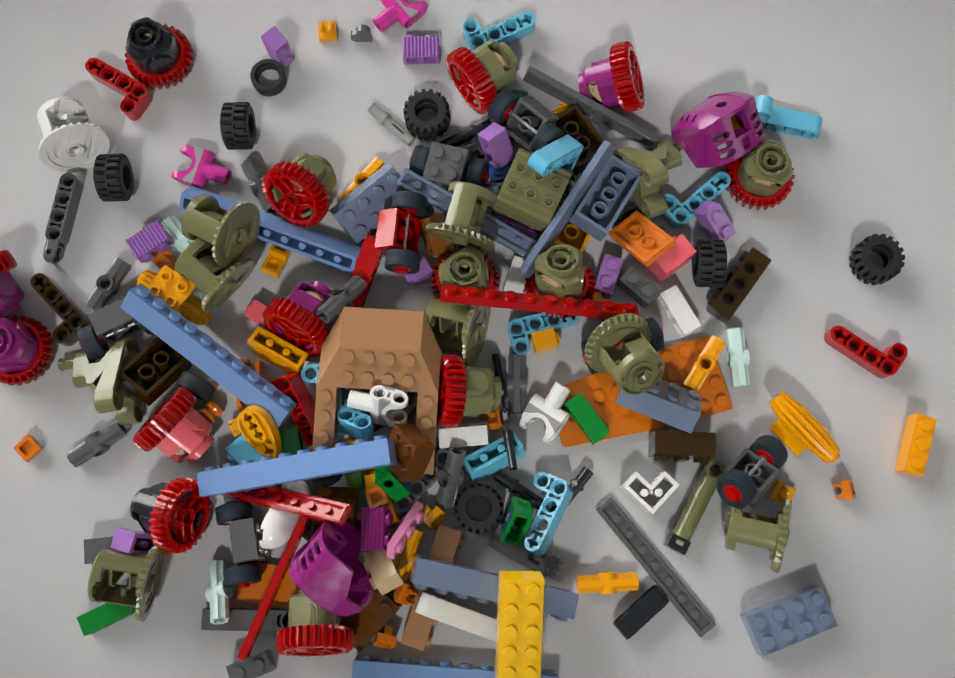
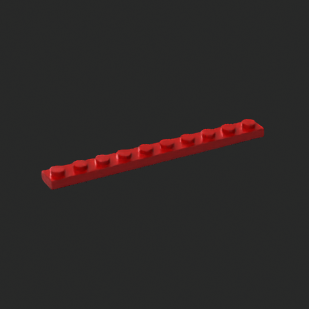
M452 284L441 285L440 302L602 319H609L625 313L639 315L637 305L631 303L621 304L612 301H594L593 299L582 300L573 297H555L554 295L544 296L534 293H516L515 291H496L491 288L477 289L472 286L458 287Z

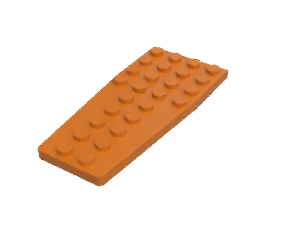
M709 335L669 346L657 352L665 364L661 379L668 383H676L685 389L682 384L692 369L695 360L708 342ZM701 360V367L708 369V363ZM716 361L714 368L710 371L698 391V394L702 396L699 419L733 409L718 361ZM599 372L564 385L571 391L560 409L567 412L564 408L565 403L581 392L610 430V433L601 440L671 427L668 424L615 404L619 387L607 373L601 374ZM569 414L568 421L559 433L562 446L566 448L590 443Z

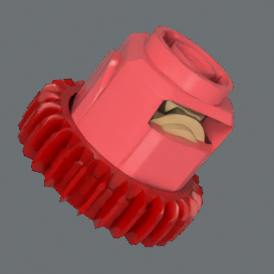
M179 387L145 421L134 435L133 442L145 452L157 447L176 463L187 460L190 464H193L210 447L215 438L210 435L212 424L193 408L196 396L188 389Z

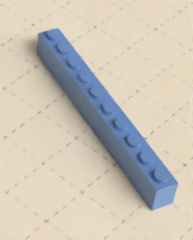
M192 185L181 193L179 210L185 211L188 204L201 194H208L216 198L220 208L224 210H231L232 206L237 205L239 202ZM259 210L260 229L257 239L349 273L353 272L362 247L307 227H301V225L295 226L294 222L289 223L288 220H283V218Z
M140 284L128 291L120 306L122 310L247 406L256 405L264 408L272 416L277 428L288 419L297 405L289 396L283 394L273 384L266 381L259 373L253 371L242 360L235 357L225 347L214 341L211 336L197 328L195 324L171 308L164 300L158 298L147 287Z
M386 435L374 437V441L367 442V439L355 440V444L352 445L344 442L337 443L335 448L330 449L328 446L316 447V451L310 452L309 449L299 450L297 455L282 453L278 454L279 458L272 459V456L261 457L258 462L243 460L241 465L227 463L223 464V468L217 469V466L205 467V471L197 472L199 497H212L396 465L397 458L394 439H389Z
M359 655V658L353 660L352 678H495L493 665L482 664L481 668L473 667L471 663H461L460 666H454L449 661H440V664H432V660L421 659L420 663L412 662L410 658H400L399 661H392V657L388 656L371 659V655ZM542 669L541 678H559L558 674H554V670Z

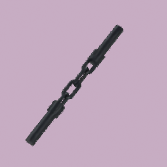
M499 353L492 354L495 376L500 378L502 391H504V396L501 395L502 409L499 412L501 424L505 426L502 434L506 443L509 469L516 470L517 462L513 443V430L509 429L511 415L510 410L505 405V399L507 398L505 379H503ZM507 411L508 421H503L502 412L506 413Z

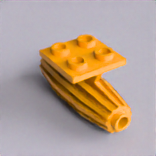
M164 265L158 274L150 270L143 271L137 279V286L142 284L144 287H147L153 294L164 300L166 304L175 311H178L188 321L202 326L203 324H208L211 320V312H204L201 307L202 302L192 294L196 286L168 266Z
M784 391L780 392L769 402V406L778 417V420L769 429L796 457L807 449L825 463H834L839 459L841 449L827 429L801 403Z

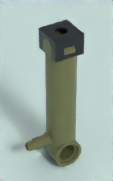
M713 460L703 465L702 472L672 533H669L664 546L680 555H686L691 544L690 540L717 488V482L726 470L722 462ZM712 465L717 468L716 476L710 473L709 469Z

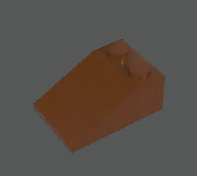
M376 589L373 591L370 603L363 611L351 616H341V626L349 627L353 630V647L360 653L401 606L393 601L388 593L381 595L379 590Z

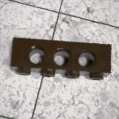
M754 247L749 252L746 250L739 258L741 263L738 267L734 265L728 273L731 276L729 280L724 281L723 285L718 288L720 290L717 296L713 295L707 303L709 308L706 311L724 324L731 319L772 261ZM744 266L749 267L751 269V273H747L744 270ZM734 281H738L741 284V288L735 287ZM723 296H728L731 303H726L723 300Z

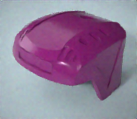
M727 92L709 96L702 103L683 113L671 132L673 142L681 145L696 168H714L726 165L751 151L766 137L754 96L743 92ZM734 116L743 129L733 130L730 117ZM725 133L723 139L714 141V137ZM726 143V148L717 149V146ZM726 152L731 154L728 157L720 158V155Z
M346 521L343 526L324 522L307 543L296 552L289 569V574L294 583L310 600L324 610L338 616H351L363 611L370 603L374 591L369 581V578L372 577L371 574L368 575L364 565L357 560L360 551L361 531Z

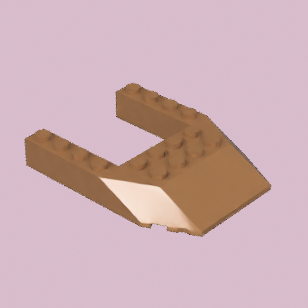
M358 307L343 308L322 345L316 385L312 452L316 451V447L328 446L330 449L335 448V444H337V413L339 411L340 387L371 389L377 385L406 392H418L416 427L436 447L442 352L425 312ZM436 448L424 474H434Z

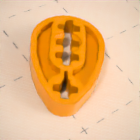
M252 405L245 408L237 417L239 431L257 452L264 457L272 456V459H275L282 452V443L272 416L260 406Z

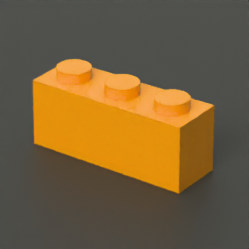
M260 326L255 329L247 340L248 351L287 373L294 371L301 374L305 361H308V353Z
M919 413L907 417L895 472L910 477L924 476L937 419Z

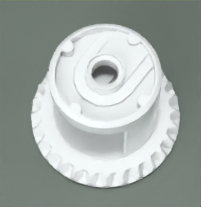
M58 97L47 101L40 107L37 119L44 139L40 141L38 153L46 167L63 173L80 172L93 167L99 154L108 153L110 148L108 136L100 127L91 124L87 111L79 100L70 97ZM61 112H66L63 116H57ZM74 146H79L77 149L70 150Z

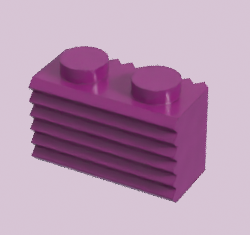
M385 507L362 508L360 550L366 552L387 551V544L392 538L390 525L393 523V515L391 510Z

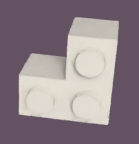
M665 471L660 472L650 484L638 472H634L620 488L645 512L651 515L676 490L679 484Z

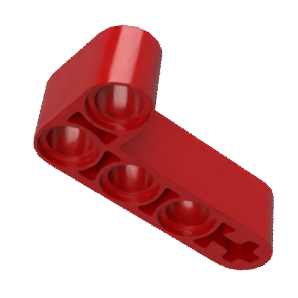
M90 58L86 61L85 68L96 81L125 96L121 101L120 109L127 118L132 121L139 120L153 100V96L147 87L98 58Z
M373 234L366 236L351 278L360 276L367 284L366 290L353 301V307L363 308L381 258L386 255L385 252L375 248L376 235Z
M835 326L824 334V340L829 346L882 379L894 375L908 354L907 347L902 343H895L881 352L842 326ZM849 343L855 346V351L850 349ZM893 349L897 351L898 357L893 354ZM866 354L871 356V362L867 360ZM883 364L887 366L888 373L883 370Z
M293 371L270 383L297 404L291 416L306 444L313 446L315 402L301 375Z

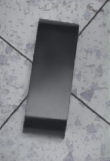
M655 584L613 622V625L628 640L662 610L670 600Z

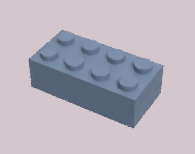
M611 155L570 217L569 222L601 242L640 182L642 174L614 155Z
M386 163L329 210L347 235L357 244L377 228L379 211L391 209L393 194L398 191H405L396 186L400 175L394 166Z
M640 373L638 377L643 376L645 373ZM660 379L654 387L641 394H625L619 388L615 404L691 434L701 415L702 396L696 391H688L676 383H668Z
M816 585L809 586L740 615L756 654L763 657L838 626L821 586Z

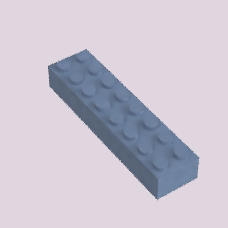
M414 556L409 580L415 588L427 590V587H431L436 593L447 595L449 591L453 592L455 597L468 599V596H471L477 602L488 604L489 600L496 604L495 606H498L499 574L423 556ZM544 584L543 617L551 614V617H555V619L567 622L568 618L574 620L579 594L567 589Z

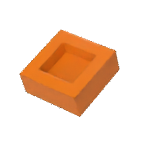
M30 434L13 447L25 462H30L44 449Z

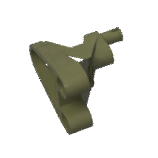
M665 140L657 143V148L652 151L622 147L613 152V155L623 161L624 157L644 170H637L642 176H640V183H638L631 197L640 212L648 219L667 212L666 201L661 195L663 185L669 181L667 170L682 165V156L679 150L683 148L673 141Z
M128 337L117 340L115 345L97 363L95 360H91L85 352L77 353L74 357L58 360V362H62L57 363L60 371L73 369L72 381L76 388L91 386L94 389V406L98 413L116 411V420L120 426L142 422L144 402L127 388L126 392L124 390L115 391L121 384L118 377L120 370L139 354L138 346L132 338ZM125 348H127L129 355L123 360Z

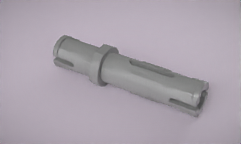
M375 103L368 108V112L379 121L381 126L389 129L408 147L414 143L415 137L391 118L390 113L384 112Z

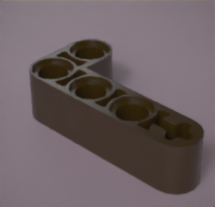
M42 273L33 275L30 281L31 286L63 320L53 331V339L65 346L74 345L78 341L77 331L92 324L90 319L53 279ZM58 293L57 298L53 300V296ZM70 306L69 312L65 313L66 308ZM82 319V324L77 327V323ZM68 333L67 338L63 340V335Z

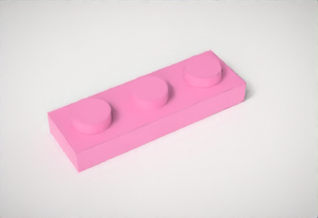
M418 501L414 503L388 542L386 557L394 560L398 553H402L406 540L408 538L411 539L415 526L420 524L424 518L422 503Z

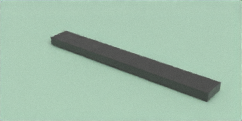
M529 66L523 81L571 107L576 104L582 113L650 150L658 143L660 136Z
M612 497L596 509L699 637L705 635L716 625Z

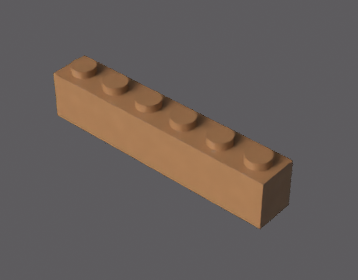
M439 524L428 558L456 564L459 557L455 555L457 548H462L465 537L461 536L462 532ZM427 587V590L418 589L419 594L415 597V604L412 606L400 642L424 651L425 646L430 647L433 637L430 631L432 626L436 627L438 622L415 612L421 594L426 592L443 599L446 597V595L436 593L431 587Z

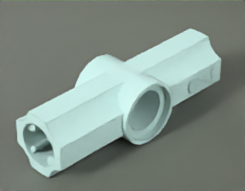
M174 215L168 216L163 220L162 224L175 242L173 243L174 246L182 253L194 240H190L183 235L181 223Z
M744 328L727 329L728 350L726 351V362L728 367H730L732 387L750 386L748 371L750 355L745 345Z
M214 560L208 565L209 586L205 588V596L210 603V623L224 624L229 620V598L232 596L233 591L232 588L224 586L223 570L227 569V562L224 560Z

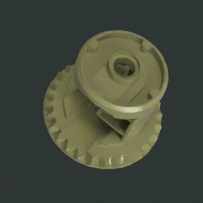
M461 181L450 183L448 191L453 192L445 223H429L425 231L438 239L459 246H469L483 251L494 250L495 244L493 240L480 232L487 207L495 206L497 196L489 189L472 183Z
M201 194L188 204L183 213L181 221L182 233L190 240L201 238L213 245L211 250L214 261L217 265L228 268L244 259L251 251L260 229V212L256 205L245 201L232 206L231 210H224L220 208L216 198L208 194Z
M197 238L178 257L175 263V271L181 276L184 275L205 294L201 307L204 312L210 313L224 304L241 287L252 272L255 262L251 258H244L228 268H223L214 261L211 250L213 245L201 238Z
M434 297L429 301L424 312L438 346L462 352L464 364L468 366L474 365L482 351L489 323V307L440 302V298ZM453 321H456L455 331L446 330Z
M625 313L607 319L592 332L585 346V359L588 365L596 372L609 374L625 394L636 395L648 391L661 379L665 368L663 359L649 343L651 341L650 326L643 317L637 314ZM622 341L619 346L614 347L617 342ZM645 371V374L643 376L638 377L640 373Z
M786 499L783 502L776 518L743 511V508L732 507L730 515L727 514L724 532H727L724 547L735 551L736 542L769 549L771 570L779 573L785 546H787L789 538L792 500Z
M154 546L146 556L109 549L101 550L95 558L89 576L87 592L90 601L135 607V618L139 621H145L151 612L157 595L163 567V550ZM125 572L129 573L127 585L116 584ZM136 577H137L136 585H135V587H132V585H133V583H134V581H135V579H136Z

